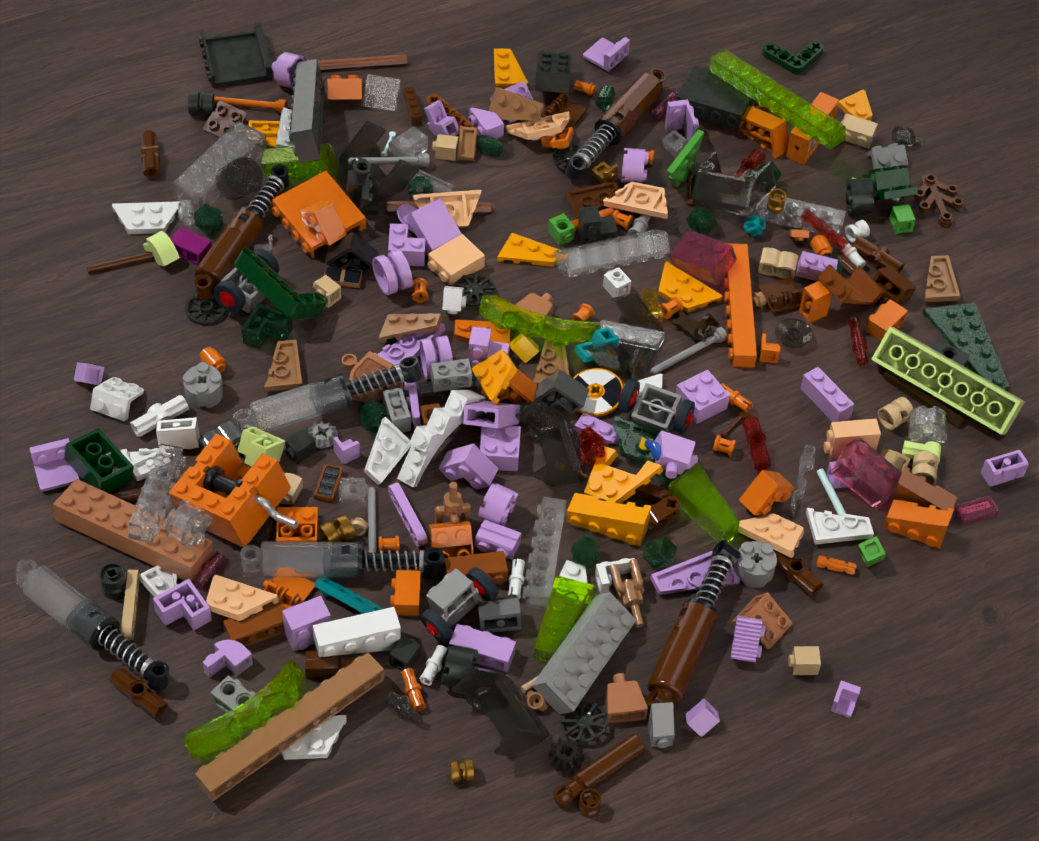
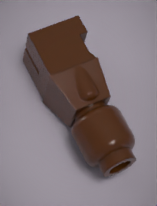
M306 651V679H313V677L324 679L335 676L341 668H346L352 664L356 657L341 656L340 659H338V655L319 657L318 651Z

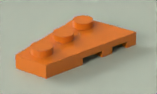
M455 320L454 339L469 343L473 326L491 329V341L507 343L510 349L511 322Z

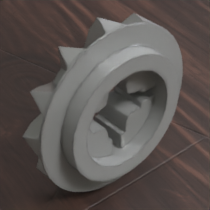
M321 421L319 424L314 423L312 427L308 428V433L316 440V447L326 448L333 445V438L338 437L336 426H332L330 422L323 423ZM319 431L326 432V437L322 434L319 435Z

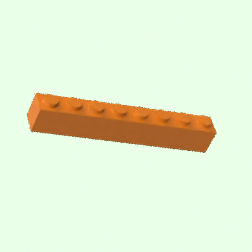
M726 243L725 251L721 253V261L725 263L722 266V275L726 277L723 280V288L727 290L724 293V302L728 304L725 308V316L729 317V320L726 322V330L730 331L727 344L731 345L728 351V358L732 359V367L754 368L757 352L748 244Z

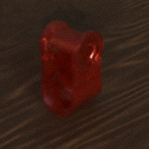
M591 427L584 428L579 435V456L581 461L589 466L597 458L605 456V439Z

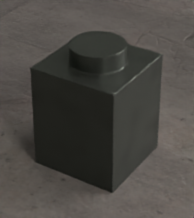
M301 429L285 440V453L290 459H294L299 464L316 452V440L306 430Z
M402 636L389 654L390 665L401 671L412 668L421 656V645L412 638Z

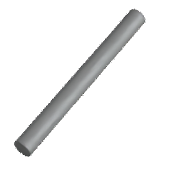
M374 487L368 488L369 553H372V550L377 553L376 491Z

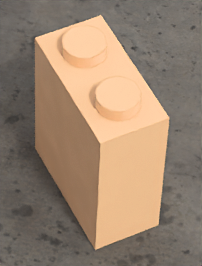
M461 234L428 253V267L443 282H446L449 286H454L463 275L474 274L484 268L485 255Z
M877 419L831 422L830 429L827 430V441L824 442V452L828 454L829 461L874 457L881 435Z

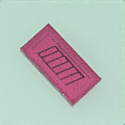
M990 495L961 503L954 507L962 524L997 515L999 512Z

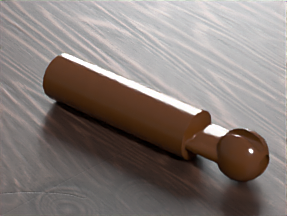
M631 734L577 772L569 782L556 787L553 793L555 803L560 806L570 805L573 799L580 795L582 791L594 788L643 753L645 747L640 738L635 734Z

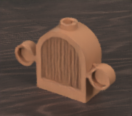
M371 351L359 362H357V358L353 354H345L342 357V367L346 370H351V380H355L356 376L361 378L363 374L370 375L371 371L377 373L378 369L383 371L385 367L390 369L393 365ZM398 381L396 385L394 383L389 384V388L383 386L382 390L376 388L374 392L372 390L367 391V395L365 393H360V397L354 395L353 399L365 403L377 402L383 398V391L400 387L403 390V384Z

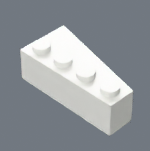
M391 607L313 625V638L319 657L393 650L401 639V627L395 608Z

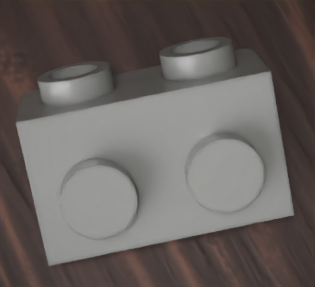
M893 143L885 148L875 146L867 153L868 157L871 156L873 169L908 165L905 145Z

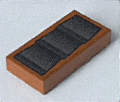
M324 464L314 493V499L334 502L344 472L343 467Z

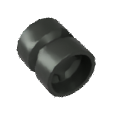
M189 92V114H199L200 112L211 114L215 108L214 92H203L202 95L199 92Z
M117 562L106 563L99 570L103 595L111 600L121 599L125 596L127 576L125 568Z

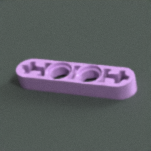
M398 482L389 485L388 492L415 545L420 547L428 544L426 533Z

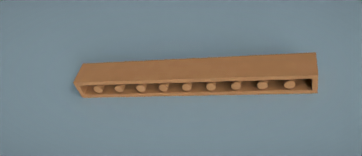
M368 652L363 656H358L352 664L346 668H341L335 676L324 680L318 688L307 692L302 699L287 706L285 711L278 716L271 717L268 723L261 728L254 729L248 737L237 741L231 749L220 753L214 761L208 765L201 766L195 773L197 785L212 802L382 682L384 680V669Z

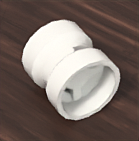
M860 220L855 225L847 226L845 234L847 239L854 243L859 236L863 238L869 236L870 229L864 220Z

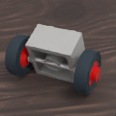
M264 249L254 251L277 274L279 273L278 261L270 252ZM236 267L214 289V296L218 304L226 311L236 313L241 309L250 313L266 298Z
M633 379L627 381L619 394L618 410L629 414L636 403L631 415L633 425L657 434L661 430L670 433L672 427L673 431L677 433H685L694 419L695 402L684 399L682 402L681 395L648 383L645 384L641 395L638 396L640 382Z
M477 567L472 568L466 576L455 568L451 573L446 574L437 586L429 590L426 596L430 609L420 616L421 621L431 636L442 643H446L453 635L451 628L478 604L476 594H479L487 601H491L498 595V588L491 577Z

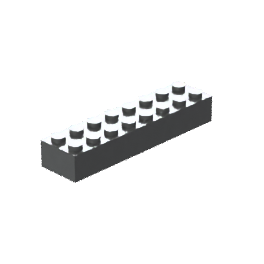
M313 59L297 62V68L294 69V95H292L293 104H291L292 113H290L291 122H289L291 131L288 133L290 142L293 141L294 156H298L299 163L320 160L325 86L318 61Z

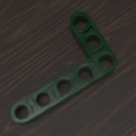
M243 248L234 262V266L279 310L291 319L319 317L328 302L325 296L317 292L298 294L255 252L248 248Z

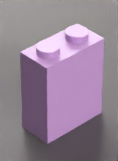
M441 198L410 213L406 218L417 238H425V251L427 255L462 234Z
M491 401L464 405L463 424L497 429L519 424L520 405L499 402L496 405Z

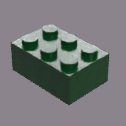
M99 428L66 443L64 459L87 484L110 493L132 481L134 466Z

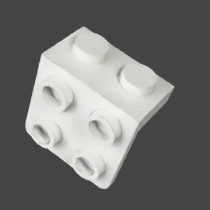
M112 377L93 388L90 410L126 421L131 401L144 393V389L140 388L137 384L126 383L120 378Z

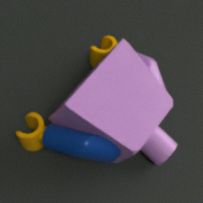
M662 430L654 441L653 439L641 438L639 448L650 450L655 463L662 465L663 470H666L665 475L668 478H676L677 474H682L684 470H689L698 462L697 455L693 454L694 441Z

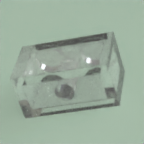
M415 126L389 142V156L416 157L419 153H425L428 150V136Z

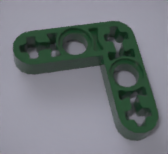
M812 41L795 56L774 43H766L763 45L762 55L793 74H801L822 55L823 44L818 41Z

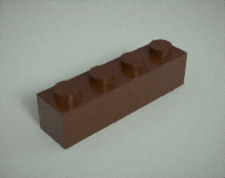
M414 86L403 88V96L411 125L422 124V114Z
M648 483L646 485L642 484L635 489L636 493L633 495L656 504L671 496L672 492Z

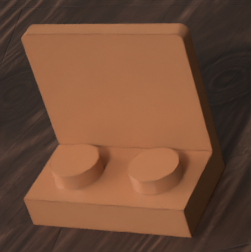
M768 592L755 596L738 614L739 616L762 619V625H765L764 638L760 637L759 641L766 649H771L792 625V621ZM737 616L731 622L734 627L736 625Z

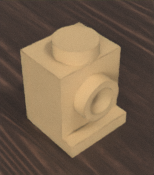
M327 275L313 283L315 292L327 298V308L341 299V286Z

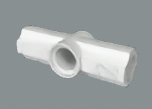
M179 395L163 405L160 403L152 405L145 415L130 422L136 436L141 437L157 428L158 421L172 420L189 410V406L185 398Z

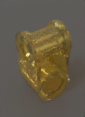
M652 288L643 289L639 302L643 323L654 320L663 321V310L657 292Z

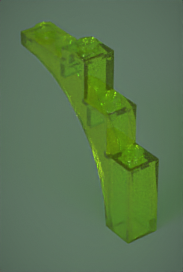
M482 295L479 313L499 329H517L525 337H543L553 346H568L571 342H590L595 330H599L601 324L598 322L566 320L532 312L516 306L498 295Z
M295 661L287 662L268 685L240 706L206 724L190 729L183 743L191 757L197 758L237 745L243 733L266 726L272 714L293 708L299 698L297 688L303 679L302 670Z

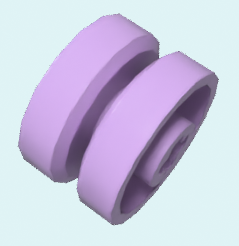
M396 249L389 252L387 257L380 255L373 258L374 275L385 295L396 293L398 288L405 290L413 285L409 264L400 250Z
M447 336L436 337L435 346L431 338L420 339L419 347L422 369L425 379L430 380L431 363L453 361L452 351Z

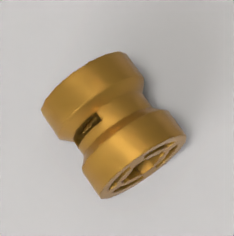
M773 189L769 192L767 210L773 214L783 212L786 201V193L783 190Z
M465 759L464 762L450 761L452 783L459 782L462 779L467 781L474 780L472 759Z

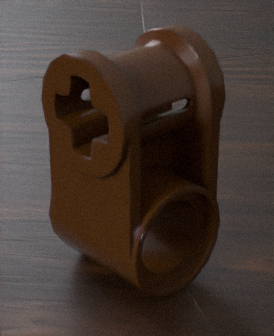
M669 496L651 505L649 525L654 531L662 529L679 518L680 501L677 497Z

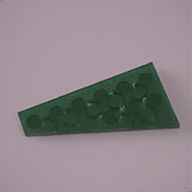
M976 302L923 308L922 314L932 321L935 329L938 328L943 338L950 346L970 354L967 363L969 369H973L977 375L1007 392L1009 391L1010 385Z

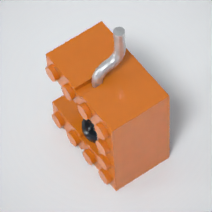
M218 434L214 435L195 459L196 464L194 467L189 466L169 491V495L184 521L243 548L248 545L269 516L294 529L299 524L298 521L275 510L291 489L278 460L262 453L252 467L243 464L232 441Z

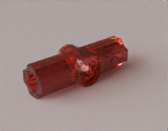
M757 148L746 159L741 161L740 168L729 181V186L733 191H742L747 183L754 179L756 171L766 160L763 150Z
M754 415L747 416L745 419H742V426L747 441V451L751 456L754 469L760 472L771 467L765 443L766 436L762 432L759 418Z

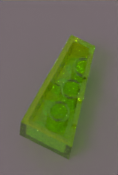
M321 144L320 160L299 163L298 156H294L293 147L264 149L261 166L266 177L271 176V168L274 165L283 164L288 168L289 179L309 180L327 171L338 184L341 168L331 144Z
M699 463L670 483L669 491L672 492L671 496L679 499L680 508L718 542L721 540L729 542L737 536L739 520Z
M556 575L534 646V658L549 662L595 597L596 585Z

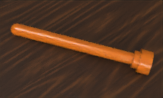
M215 97V104L221 100L229 105L275 109L278 113L282 112L283 107L287 108L288 106L287 100L284 99L268 102Z

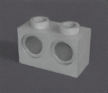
M469 358L431 363L430 377L433 391L438 392L471 387L472 371Z
M402 387L383 391V406L387 419L402 433L411 431V416Z
M229 675L210 692L212 703L242 727L261 710L258 695L253 691L249 692L238 679L234 680Z

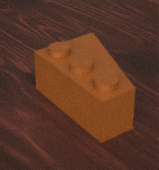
M904 466L893 500L918 503L919 507L926 508L934 505L936 509L946 511L948 508H954L957 500L955 495L938 485H935V487L925 482V477L921 475L919 477L909 472L910 468Z

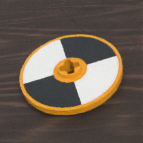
M592 368L584 370L574 377L575 380L589 389L585 405L577 411L578 413L583 414L584 412L593 417H600L618 408L619 394L624 387L616 374L606 369Z

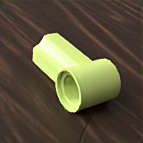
M904 441L903 455L913 459L914 455L918 452H932L938 456L939 465L941 445L939 443L930 441L921 444Z

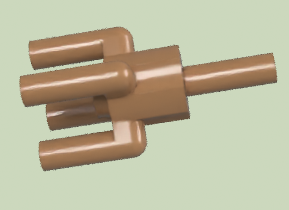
M456 482L449 484V492L443 497V505L435 508V524L443 523V515L450 518L451 524H457L462 513V521L468 520L470 522L471 505L463 503L462 495L457 492Z
M637 559L629 561L632 579H627L623 582L618 565L612 564L610 565L616 596L618 599L623 600L624 607L631 608L633 617L636 619V627H642L644 622L639 605L644 602L642 596L644 588Z

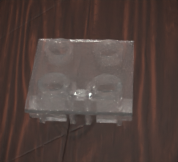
M368 74L361 106L395 112L398 93L400 94L401 79Z

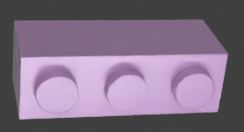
M819 367L803 375L800 389L832 422L846 421L851 418L854 403Z
M460 624L456 625L449 644L477 649L478 655L475 663L508 673L516 650V642L510 638L499 637L488 631L482 632L468 625Z

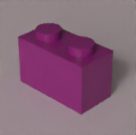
M182 227L170 238L179 257L197 266L212 246L211 241L206 237L199 236L191 230H186Z

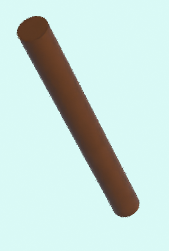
M152 252L90 265L87 266L88 273H93L155 258Z

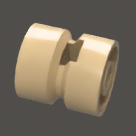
M899 397L878 410V418L881 424L888 430H893L914 417L913 406L904 397Z
M928 451L916 453L913 457L912 474L917 477L920 475L925 477V482L934 486L937 480L938 456Z

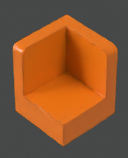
M762 333L759 361L778 363L780 355L779 344L766 343V334Z

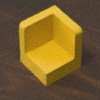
M522 331L510 342V348L524 363H527L539 352V346L525 331Z

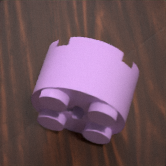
M288 52L281 54L272 64V71H274L277 85L293 89L294 69L297 68V62L309 59Z
M624 148V153L627 154H624L622 177L625 178L621 179V183H630L632 181L642 184V182H646L647 170H644V165L648 163L649 152H645V149Z
M493 482L484 497V503L479 509L477 518L505 527L509 513L512 514L515 508L518 493Z

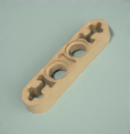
M128 569L121 625V634H124V639L129 638L130 640L134 639L140 584V572L134 569Z

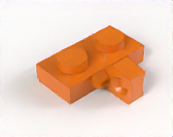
M567 127L555 136L541 137L542 147L552 146V148L557 149L569 147L574 130L572 127Z

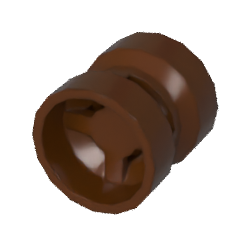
M589 788L580 794L579 812L584 817L593 818L600 812L602 798L597 790Z

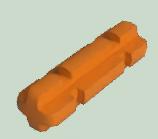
M818 556L817 567H827L829 570L842 573L846 571V574L854 575L856 571L855 563L848 562L847 564L843 560L827 559L825 556Z

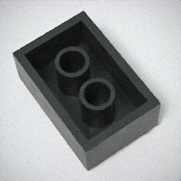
M550 51L539 52L535 91L569 93L572 55L566 52H560L559 54Z

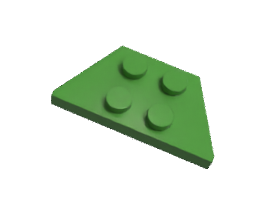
M697 130L667 169V173L670 174L669 180L671 185L678 187L681 182L686 180L689 171H693L704 136L703 131Z

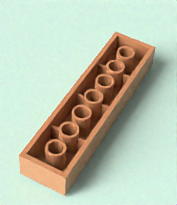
M75 479L53 503L55 521L154 567L160 566L161 570L169 574L174 573L182 580L190 579L193 582L213 558L212 540L78 479Z

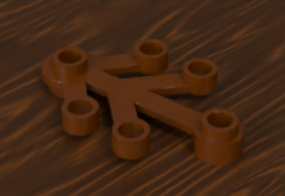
M925 174L921 179L922 186L918 188V194L913 195L916 200H922L927 190H930L931 194L925 201L920 202L919 211L927 213L935 201L940 213L938 224L943 228H949L952 225L953 216L947 212L943 201L952 205L955 209L962 208L964 202L962 198L955 197L953 199L949 197L957 194L958 187L956 185L947 186L939 182L935 175ZM938 189L947 192L949 196L939 192Z

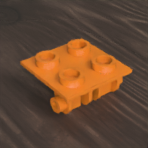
M282 567L272 580H265L263 583L264 591L277 594L286 609L303 603L315 588V583L285 567Z

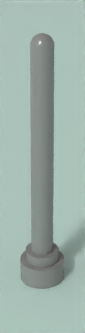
M419 153L416 157H357L366 159L370 164H416L420 167H428L430 162L428 153ZM349 158L348 163L351 164V161L355 158Z
M722 327L713 330V333L710 337L706 338L705 342L701 341L651 368V373L655 375L714 342L722 343L728 339L726 331Z

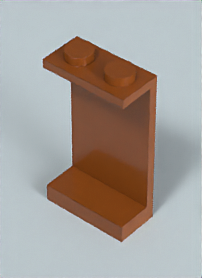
M829 264L818 277L841 303L874 305L885 292L859 267L850 278H843Z

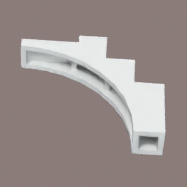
M452 390L445 407L434 408L426 426H416L409 442L411 448L397 479L412 487H417L423 472L438 448L463 423L464 405L482 402L486 398L472 390Z

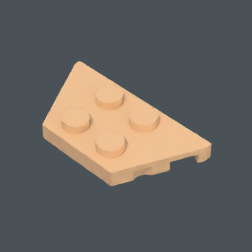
M570 112L541 117L540 120H528L506 125V132L527 140H538L543 136H555L564 130L571 119Z
M631 181L624 188L617 190L614 197L610 199L606 197L603 200L604 206L668 219L665 190L661 187Z
M481 190L413 195V200L420 209L441 198L457 227L464 228L469 226L481 195Z
M774 513L733 523V530L758 542L769 543L773 546L774 550L791 558L794 556L795 547H798L799 540L802 539L804 534V527Z
M215 574L206 603L210 607L211 612L241 621L251 614L262 611V606L270 602L274 605L277 604L279 597L277 594Z

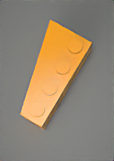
M574 493L567 509L566 522L573 526H579L591 532L600 533L609 538L619 539L630 545L641 547L648 530L651 506L636 507V504L632 502H627V505L617 503L614 499L601 501L596 496Z

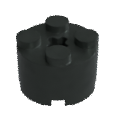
M872 179L846 180V190H849V192H845L846 203H850L847 204L848 215L873 212Z
M449 644L446 652L448 656H446L442 672L441 685L470 690L475 674L474 664L477 660L478 650Z

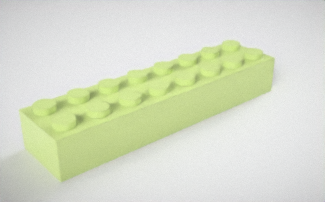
M889 327L871 359L1001 435H1005L1025 402L894 327Z

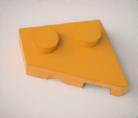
M864 89L838 102V107L844 113L868 121L872 120L873 114Z

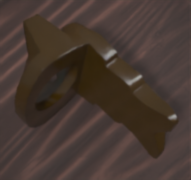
M683 311L679 313L678 319L672 321L674 326L681 328L693 340L705 342L706 338L711 336V325L719 327L720 324L710 313L706 314L698 322L694 318H689Z

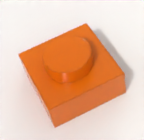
M790 229L789 236L794 237L793 240L804 241V238H809V231Z

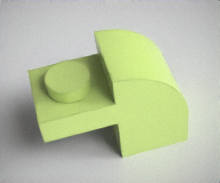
M163 231L146 239L147 242L143 244L145 251L153 253L158 265L166 266L180 258L173 242Z

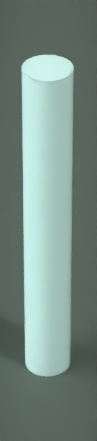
M819 469L817 474L837 514L845 515L846 512L824 469Z

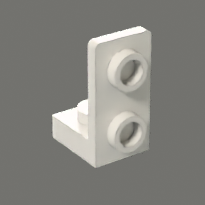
M623 558L619 561H605L596 564L595 578L600 594L609 592V586L612 585L610 565L617 564L620 575L631 573L629 561L635 558Z

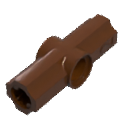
M145 130L141 134L144 176L155 178L159 175L158 161H160L157 135L152 130Z
M862 236L857 237L852 245L859 254L866 258L869 265L874 268L891 266L898 273H901L905 266V263L890 255L887 247L884 245L876 246Z
M774 550L777 556L776 565L786 573V579L789 582L797 583L810 596H815L819 593L824 583L806 568V563L803 559L794 556L791 558Z
M123 667L117 668L112 673L109 679L110 683L129 697L133 705L140 706L155 719L160 718L165 713L168 703L149 689L145 681L135 678Z

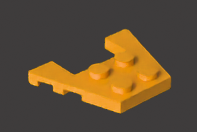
M602 446L588 479L584 494L599 497L601 501L614 499L617 503L622 504L636 493L635 489L642 484H648L652 476L656 473L659 475L664 470L662 465L650 461L645 463L637 475L610 467L618 453L615 449Z

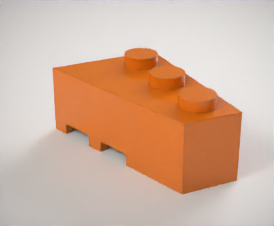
M751 105L748 106L738 130L752 141L755 139L759 142L763 150H769L774 159L787 152L789 143L787 121Z
M893 500L883 528L892 533H897L911 540H917L928 546L940 549L954 508H948L946 511L936 509L934 505L926 508L919 507L918 503Z

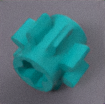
M758 214L748 216V221L744 222L746 233L751 234L752 237L762 235V230L766 229L764 218L759 217Z

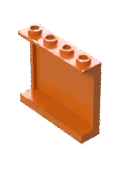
M327 171L272 199L273 207L271 209L274 216L281 219L284 228L290 230L293 239L299 241L303 251L312 258L314 257V250L324 245L318 241L315 228L306 226L301 219L302 214L300 210L318 200L331 202L346 232L355 227L359 231L366 229V217Z

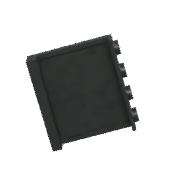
M260 22L254 23V31L206 38L204 31L201 30V37L198 38L200 48L203 47L201 49L202 58L206 59L204 60L205 70H209L207 78L208 82H212L213 88L273 79L272 64Z
M694 65L676 96V101L688 99L690 106H693L695 117L739 129L741 119L751 99L756 97L758 83Z

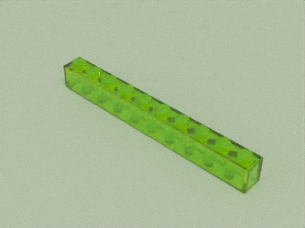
M726 49L710 58V72L766 107L783 120L789 122L809 137H812L821 145L831 150L845 140L846 126Z

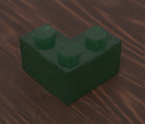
M258 303L241 329L242 342L248 346L260 349L268 336L280 341H286L293 329L292 319L280 310Z

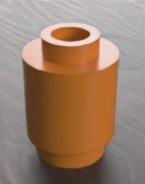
M825 235L813 237L810 245L814 253L832 258L833 248Z
M206 347L201 351V362L215 367L220 373L225 370L226 360L216 349Z

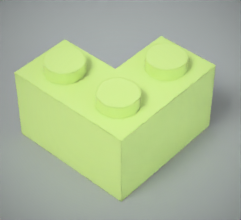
M252 426L243 430L237 451L244 454L246 457L244 463L251 467L262 453L280 462L285 440Z

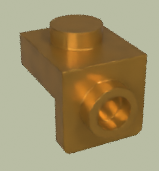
M603 161L591 169V175L601 183L615 181L618 177L619 166L615 164L610 167Z

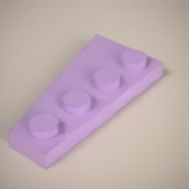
M441 323L436 332L418 336L414 334L403 336L404 339H399L391 346L389 344L382 348L383 351L376 355L394 365L409 356L418 358L420 356V339L431 338L434 342L436 337H439L446 330L445 324Z
M713 551L651 574L650 579L658 594L699 590V586L702 585V580L705 578V573L708 572V567L711 565L712 557H714L712 555ZM732 567L729 570L730 574L726 575L727 581L723 582L724 586L740 583V579Z

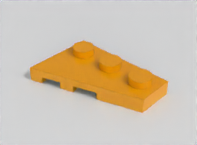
M494 49L495 88H508L525 81L529 88V83L511 49Z
M511 233L497 256V262L511 260L517 264H520V261L530 262L532 265L554 267L561 255V250Z

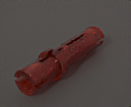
M806 209L804 211L805 214L801 215L802 219L812 225V229L818 230L839 247L841 251L846 247L845 244L848 245V240L844 239L828 226L823 218L817 217L809 209Z
M853 316L848 319L853 342L852 350L856 356V363L863 366L869 361L866 353L867 345L863 340L860 319Z

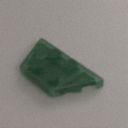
M614 416L612 424L621 456L643 464L647 461L655 463L650 450L639 448L642 437L647 440L653 439L654 441L660 431Z

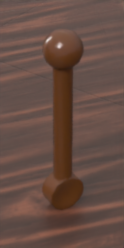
M688 177L687 182L689 183L688 199L686 200V204L688 206H692L693 182L692 177Z
M740 412L739 417L725 431L720 433L721 437L726 438L728 433L741 420L746 419L747 413Z

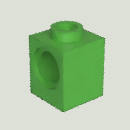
M910 205L892 206L889 219L895 234L912 232L916 219Z
M563 213L549 219L548 232L556 243L561 245L574 239L575 226Z
M877 536L858 544V551L866 567L885 559L886 553Z

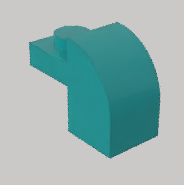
M609 327L595 330L591 341L576 345L574 351L584 363L593 361L595 364H599L614 352L620 339Z

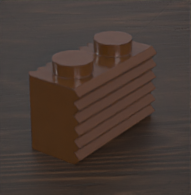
M891 266L880 268L873 278L885 291V295L888 294V297L890 296L896 303L910 300L916 290L915 285Z

